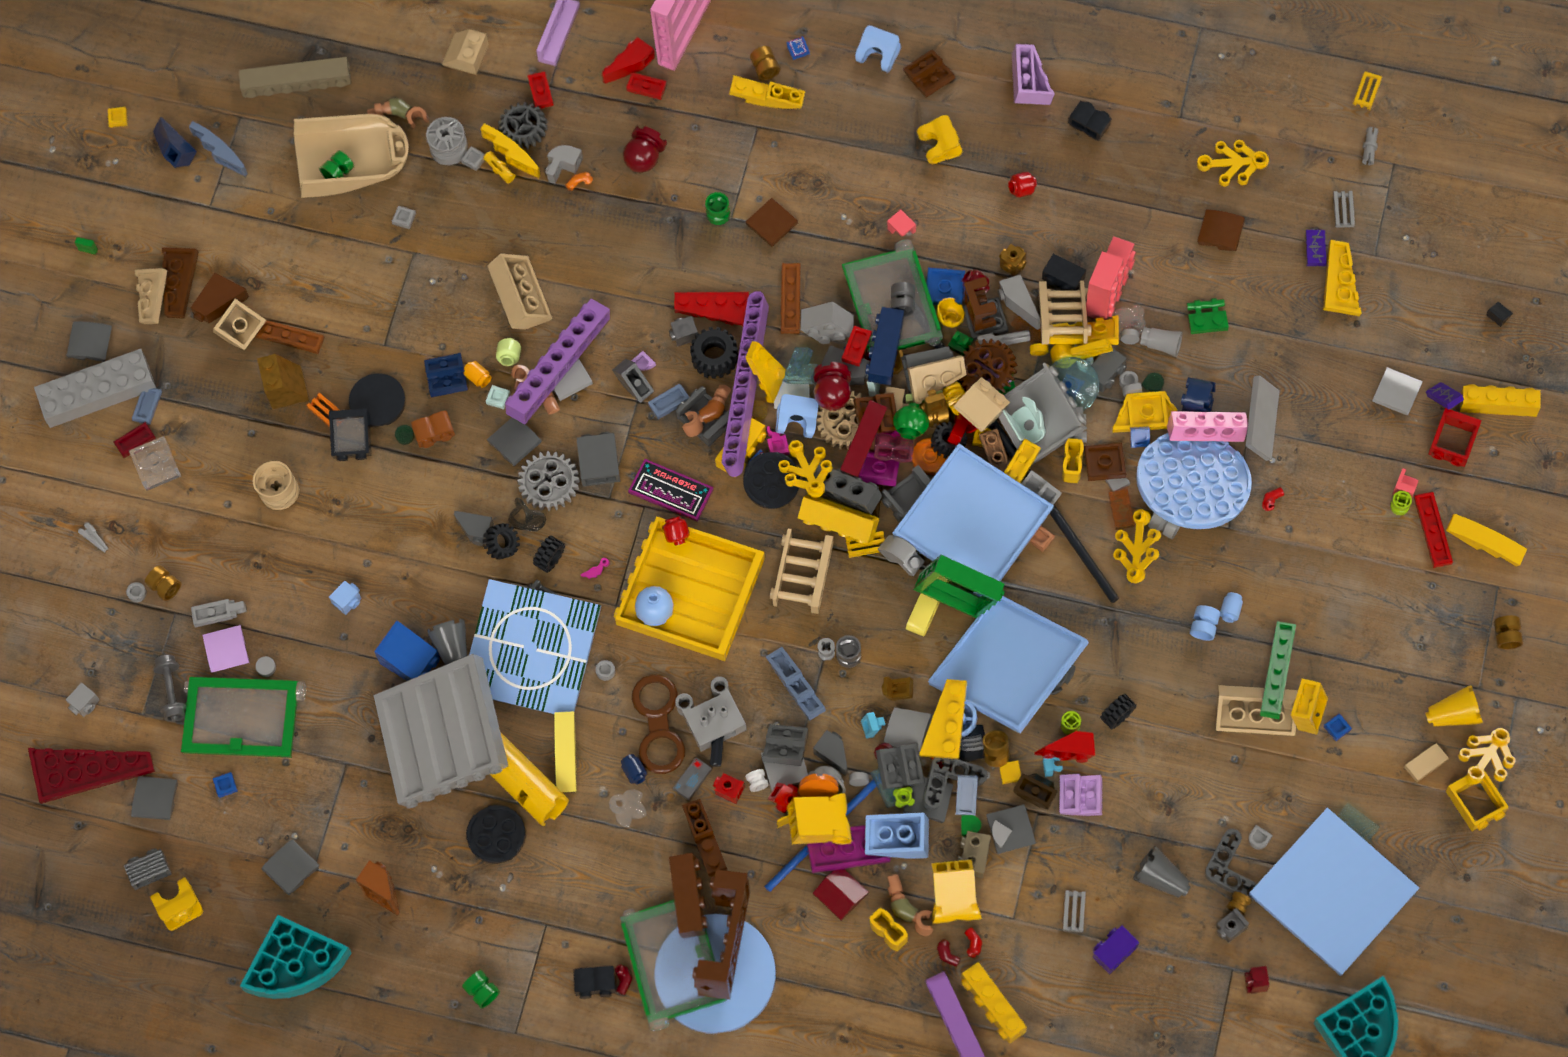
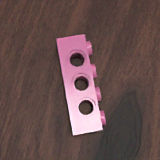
M1171 411L1167 424L1169 441L1244 442L1248 429L1246 412Z

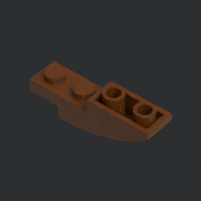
M701 799L682 805L709 878L715 876L716 869L728 871Z

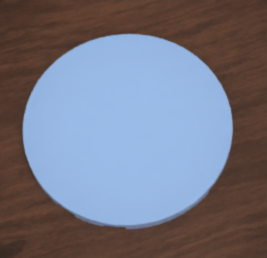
M1168 433L1158 437L1157 440L1145 448L1138 462L1136 481L1140 495L1148 507L1164 520L1190 529L1214 528L1233 520L1247 504L1252 486L1251 473L1245 459L1239 451H1236L1229 445V442L1169 441Z
M707 914L704 915L708 920L707 933L715 961L720 962L721 951L725 952L726 946L723 945L724 934L729 931V927H727L728 915ZM745 921L730 1000L726 999L727 1001L675 1017L679 1023L703 1033L731 1032L744 1027L764 1010L774 990L776 971L772 951L765 938L757 929ZM678 927L663 943L655 965L656 988L666 1009L705 997L698 996L697 988H694L695 979H692L693 968L697 967L698 964L695 946L700 945L699 938L695 936L682 939L679 935Z

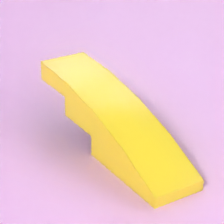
M574 711L554 712L556 787L561 792H576Z

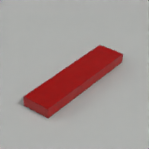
M1434 492L1414 495L1415 505L1433 568L1452 565L1453 560Z

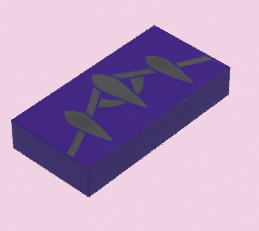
M1306 230L1307 266H1326L1325 230Z
M1442 382L1426 391L1427 397L1448 410L1464 400L1461 393Z

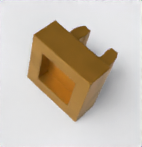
M934 389L927 391L928 397L925 398L927 415L945 410L943 392L936 394Z

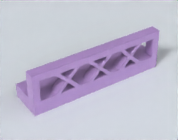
M573 0L556 1L536 50L539 62L556 66L580 7L579 2Z

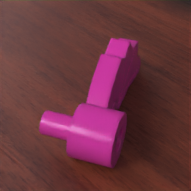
M602 558L597 567H592L590 570L582 573L581 576L588 579L597 578L598 575H601L603 566H609L610 561L607 558Z

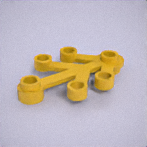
M1242 140L1234 142V151L1227 147L1225 142L1218 141L1215 145V151L1219 154L1224 153L1229 159L1212 160L1208 155H1201L1197 160V167L1201 171H1208L1213 167L1231 166L1225 174L1219 177V184L1226 187L1230 184V179L1243 165H1250L1237 178V182L1240 185H1246L1249 177L1257 169L1267 167L1269 157L1263 151L1254 152ZM1236 152H1238V153L1243 152V153L1246 154L1248 157L1242 158V157H1241L1240 155H1238ZM1244 177L1246 180L1242 181L1240 178ZM1225 178V179H1227L1228 181H1227V182H1223L1221 179Z
M793 440L788 446L789 453L792 457L797 458L801 468L791 466L789 461L782 460L778 464L779 470L782 473H790L785 476L787 486L806 489L811 497L818 498L825 491V484L823 482L828 473L833 469L832 463L829 460L821 462L826 457V451L823 447H817L814 450L815 456L809 465L804 456L803 443ZM820 464L821 472L815 479L814 473ZM796 475L807 478V481L796 479Z
M1139 509L1133 514V519L1136 523L1134 543L1124 530H1118L1115 534L1116 540L1122 542L1133 555V562L1126 557V551L1119 548L1114 551L1113 557L1121 561L1127 569L1128 581L1135 584L1144 580L1145 569L1153 560L1159 557L1157 549L1149 548L1155 541L1160 539L1161 532L1159 530L1150 529L1147 534L1148 538L1143 542L1144 526L1151 519L1150 513L1143 509ZM1146 552V558L1141 562V556Z
M1497 728L1491 732V735L1478 737L1472 735L1468 738L1467 746L1471 749L1462 748L1458 758L1463 762H1467L1470 760V757L1483 756L1477 766L1469 768L1466 775L1469 783L1475 785L1482 781L1484 769L1490 760L1495 769V780L1500 782L1505 780L1507 771L1503 769V766L1511 769L1516 761L1508 748L1510 736L1507 730ZM1491 743L1489 747L1478 748L1479 744ZM1498 748H1500L1504 757L1502 764L1496 752Z

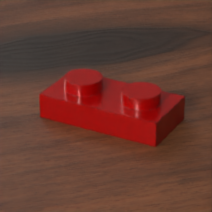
M545 71L527 75L535 107L542 109L554 106Z
M631 73L626 91L661 100L667 84L664 80Z
M857 326L853 327L842 356V362L860 367L872 331Z

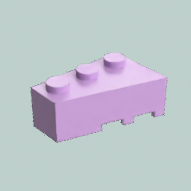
M1016 44L1013 50L1014 103L1050 105L1054 92L1049 86L1048 77L1044 74L1041 67L1042 63L1034 45Z

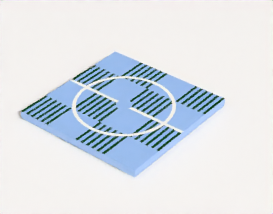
M489 579L469 655L475 654L483 658L492 699L554 714V712H575L601 605Z

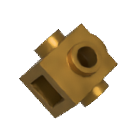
M1010 244L999 255L1000 268L1013 276L1022 271L1027 264L1026 253L1019 246L1015 247Z

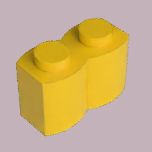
M1068 438L1065 443L1062 479L1064 482L1078 483L1080 480L1084 450L1082 439Z
M879 908L869 917L872 930L878 936L884 937L886 944L892 950L898 952L908 942L906 930L900 924L894 922L892 916L886 910Z

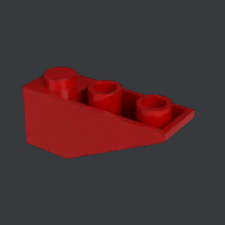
M639 37L634 41H630L626 49L615 57L614 62L604 68L602 72L603 83L607 84L631 75V73L644 70L655 58L654 48Z
M1075 731L1037 750L1034 754L1043 756L1044 759L1055 757L1061 761L1072 759L1078 763L1087 762L1088 759L1095 756L1094 733Z

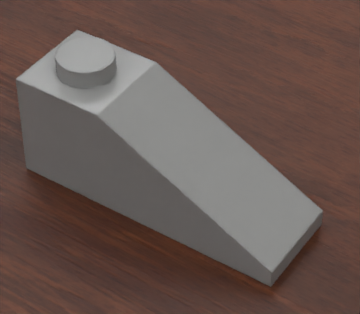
M1021 275L999 281L1000 289L997 292L1000 300H1004L1009 309L1035 329H1040V317Z

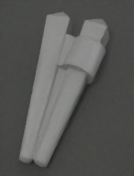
M85 522L86 530L84 531L80 528L78 533L105 553L108 547L97 534L93 525Z

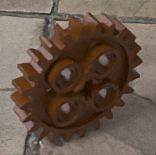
M992 338L989 340V343L983 339L981 345L976 341V347L974 348L969 345L970 351H963L966 355L963 357L966 375L958 380L962 383L963 389H966L967 392L982 377L985 380L991 378L989 382L991 386L997 391L1001 390L1005 393L1004 387H1011L1008 382L1009 380L1015 381L1012 374L1017 373L1014 367L1018 366V364L1014 361L1016 357L1012 354L1013 351L999 340L995 343ZM986 354H989L986 359H983ZM975 360H979L983 365L999 375V378L993 376L988 370L983 369ZM1000 364H1003L1000 369H997ZM977 368V371L974 374H971L972 371Z

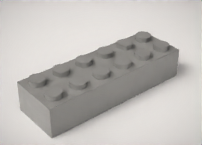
M142 349L34 387L44 419L50 428L140 396L142 392H148L149 389L156 388Z

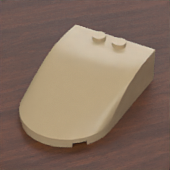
M376 114L294 119L293 135L301 198L336 195L363 188L395 176L406 163L408 157L407 137L401 127L395 125L387 117ZM337 150L344 152L352 160L354 168L347 175L343 174V178L325 179L319 170L320 166L327 160L330 161V157Z

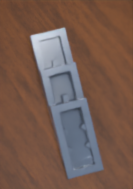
M191 122L189 128L192 135L200 139L204 149L212 152L215 162L245 177L247 176L243 163L220 138L198 123Z
M783 647L766 656L769 664L809 721L826 711L812 687L803 677L800 669Z

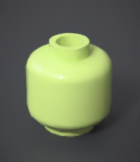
M513 338L500 340L497 345L496 359L504 366L516 364L520 359V343Z

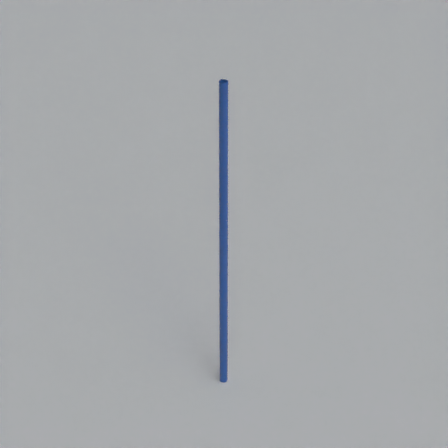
M880 773L847 804L846 816L881 783ZM807 845L764 886L769 892L808 855Z

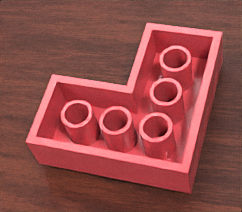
M1113 236L1107 253L1102 251L1088 285L1086 303L1088 317L1093 319L1103 317L1104 320H1108V317L1112 318L1115 311L1116 301L1119 302L1122 294V286L1126 285L1129 276L1128 272L1132 270L1135 263L1136 251H1134V243Z

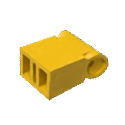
M841 793L832 797H794L787 806L792 844L824 843L829 841L836 844H850L852 838L850 825L846 817L848 809L846 794Z
M972 860L931 863L935 898L932 924L949 923L957 919L964 921L982 919L976 901Z

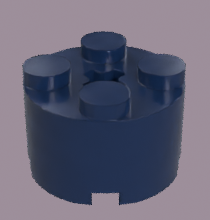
M1188 377L1186 382L1187 393L1183 394L1181 399V405H1183L1182 412H1211L1214 402L1212 392L1216 391V382Z

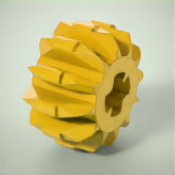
M958 382L943 388L945 400L955 415H959V412L953 406L966 393Z

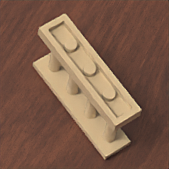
M1039 281L1042 344H1049V338L1054 334H1083V343L1087 344L1088 336H1091V324H1087L1086 299L1088 288L1084 287V281H1080V290L1051 291L1047 289L1046 281ZM1051 298H1080V302L1051 303L1048 300H1051ZM1051 310H1081V314L1052 315L1049 312ZM1052 322H1082V326L1053 327V325L1049 324H1052Z
M788 528L787 535L783 534L781 546H784L776 586L771 588L770 599H773V606L777 607L779 599L807 603L808 606H811V613L819 614L834 544L833 536L825 535V540L821 541V543L792 538V529ZM790 545L819 550L822 553L821 559L812 560L789 556ZM786 563L813 567L815 570H818L817 577L809 578L784 573ZM782 581L810 585L814 588L813 595L806 596L781 591Z

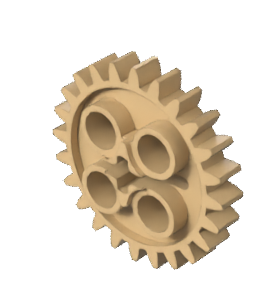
M852 390L849 402L845 407H854L853 400L861 398V393L854 396V391ZM819 406L820 411L817 413L816 424H818L817 430L822 431L820 433L821 438L826 437V443L832 441V447L839 444V448L842 449L843 445H846L847 450H849L858 429V425L855 423L857 421L855 408L847 410L843 407L837 411H829ZM832 415L838 416V418L835 420H832L829 417ZM841 430H847L848 433H847V434H841L840 431H841Z

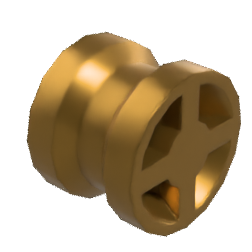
M1234 891L1232 894L1233 899L1228 902L1227 908L1232 912L1237 908L1243 916L1246 913V907L1250 905L1252 900L1245 894Z

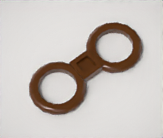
M651 674L640 679L632 690L634 708L641 715L648 718L650 732L643 738L639 746V757L647 770L655 774H667L676 770L685 758L683 740L676 733L669 730L667 717L676 705L675 701L678 692L675 684L669 678L663 675ZM651 683L665 685L670 692L668 703L658 710L645 708L640 702L642 689ZM667 738L675 743L677 755L670 764L664 766L656 765L648 759L647 748L655 739Z

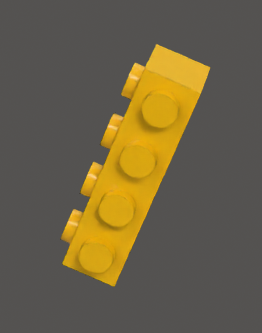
M1469 384L1463 386L1461 391L1464 400L1460 402V412L1537 417L1541 408V390H1535L1534 388H1497L1493 385L1478 387L1477 385Z
M809 494L803 497L798 514V519L803 520V523L807 525L815 524L821 526L820 528L824 531L832 530L838 532L839 536L855 538L858 543L862 544L874 540L880 519L821 497L813 498Z
M979 962L962 973V985L967 991L970 990L972 992L975 1003L979 1007H983L986 1011L985 1016L991 1024L994 1023L997 1026V1032L1003 1040L1006 1039L1010 1044L1026 1033V1025Z

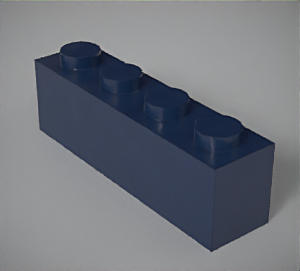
M882 307L881 313H877L875 324L878 325V328L873 331L872 341H875L874 347L870 346L869 358H871V362L867 363L865 374L868 375V382L891 385L904 321V310Z

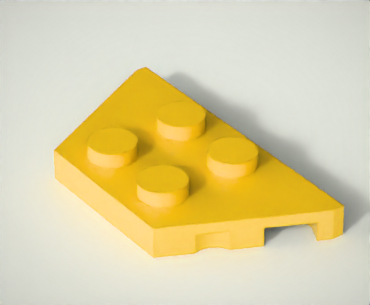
M1165 391L1127 394L1112 432H1130V428L1148 426L1150 430L1167 429L1171 411L1178 410L1170 402V398Z

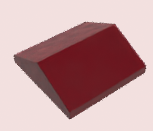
M845 869L831 872L813 892V895L841 921L869 894Z

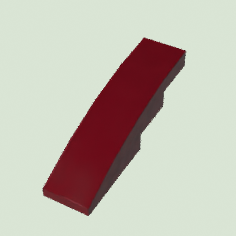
M871 400L869 401L841 466V471L856 477L859 476L888 407Z

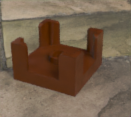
M986 277L964 283L963 300L975 332L996 326L994 317L982 320L983 317L997 313L995 303L990 302L981 305V303L987 301L986 292L984 289L974 291L988 285Z

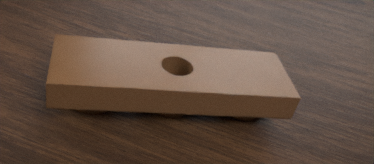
M998 429L979 434L988 463L1004 472L1009 461ZM994 456H999L1001 459L995 460Z

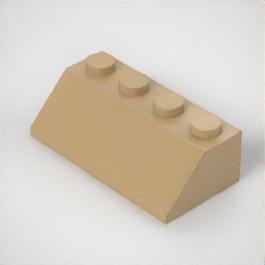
M499 254L488 265V269L511 328L528 329L553 319L528 256Z
M1218 685L1216 731L1295 736L1296 725L1291 717V712L1297 690L1285 689L1280 719L1278 720L1260 716L1265 688Z

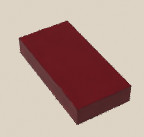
M144 422L115 440L114 444L123 458H126L155 440L156 437L147 423Z

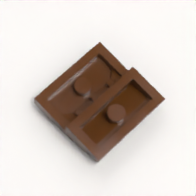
M930 50L903 68L910 81L926 98L955 79L954 73L944 65L943 59L933 50Z
M1206 209L1197 240L1198 244L1217 246L1218 250L1236 251L1245 218L1233 213Z
M894 393L876 394L871 397L855 398L853 400L858 426L871 400L888 407L877 434L897 431L893 424V417L897 412Z

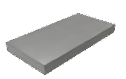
M1259 375L1253 378L1246 447L1268 461L1272 460L1280 390Z

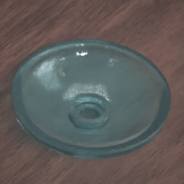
M1065 357L1055 361L1052 365L1059 373L1057 376L1059 381H1063L1064 384L1069 381L1072 384L1071 388L1066 391L1068 396L1075 400L1076 407H1083V411L1089 408L1094 403L1099 392V379L1095 369L1085 360L1076 357Z

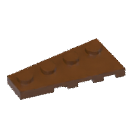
M162 247V254L164 255L163 269L167 270L164 293V311L167 318H185L199 253L196 248Z

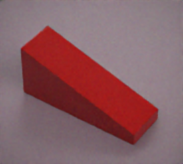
M959 413L947 440L954 445L960 443L969 423L961 413Z

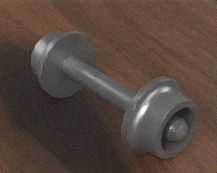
M173 655L157 657L153 668L154 673L164 675L168 704L161 707L160 712L164 715L165 721L168 722L183 719L185 717L184 710H186V705L184 703H176L171 673L179 669V664L176 663Z

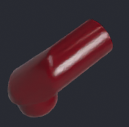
M942 939L937 944L939 958L943 962L957 967L961 958L951 954L949 941Z
M619 964L615 968V973L620 980L616 992L625 996L632 982V976L626 966Z

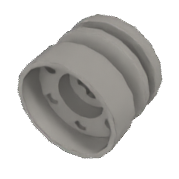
M442 117L434 120L427 128V142L434 160L442 165H454L460 162L468 151V144L461 123L451 117Z

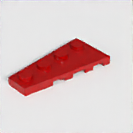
M675 292L674 312L697 318L700 316L711 321L718 320L729 325L736 324L743 328L749 292Z

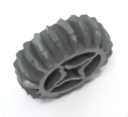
M517 102L516 107L510 105V110L505 109L504 114L500 116L501 120L498 122V130L521 148L525 146L529 149L531 144L535 147L536 141L541 143V137L546 135L547 119L543 111H540L539 107H534L533 103L527 106L526 102L523 105ZM531 118L537 122L536 126L530 121ZM509 126L515 129V134L509 130Z

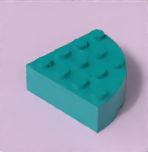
M277 915L240 987L246 993L271 999L303 995L319 988L333 978L344 966L352 952L349 947Z
M1382 976L1318 1016L1313 1024L1336 1057H1390L1397 1039L1399 1020L1392 990L1385 977Z

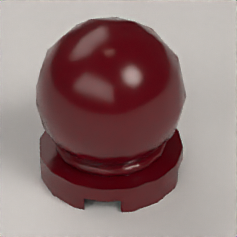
M636 126L631 134L633 139L624 147L623 159L626 166L633 172L644 173L653 169L658 163L659 153L665 150L667 140H662L660 138L661 134L652 128L644 126L643 129H640L639 126Z
M830 362V365L823 367L822 364L818 365L813 372V379L816 383L813 393L819 406L829 411H837L845 407L851 395L849 385L851 371L848 370V366L838 362Z

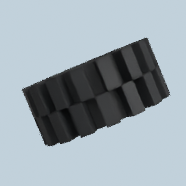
M945 422L941 425L939 424L931 438V447H934L933 451H939L937 455L941 456L943 454V458L950 456L957 446L947 444L942 439L943 436H950L954 427L952 422H948L947 425ZM966 431L959 443L964 447L967 443Z
M501 523L491 526L486 530L487 533L483 535V537H486V539H483V543H486V546L483 547L488 549L486 552L488 555L492 554L491 558H496L497 560L508 558L518 551L516 547L520 546V543H517L520 538L516 537L517 531H512L514 529L513 526L509 527V524ZM499 534L505 540L504 548H501L498 544L497 537Z
M552 535L548 536L534 555V566L546 573L550 572L555 567V564L559 562V558L562 557L561 554L564 553L565 543Z
M1122 694L1105 709L1100 719L1113 730V728L1115 729L1133 713L1137 705L1126 694Z

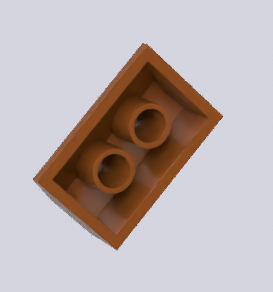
M369 860L356 879L359 887L367 898L398 916L400 911L392 877L388 875L389 872L385 870L386 867L378 861L373 863Z

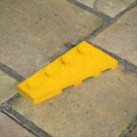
M1330 240L1323 310L1360 317L1362 312L1361 307H1359V296L1355 287L1356 279L1352 270L1353 263L1350 246L1347 242Z
M1119 315L1112 316V319L1104 320L1102 317L1095 318L1094 322H1087V324H1091V336H1088L1087 343L1105 338L1112 345L1119 344ZM1067 322L1052 325L1053 327L1082 326V322H1076L1073 325H1069ZM1054 334L1050 336L1049 344L1083 345V334Z
M946 680L919 756L959 759L967 681Z

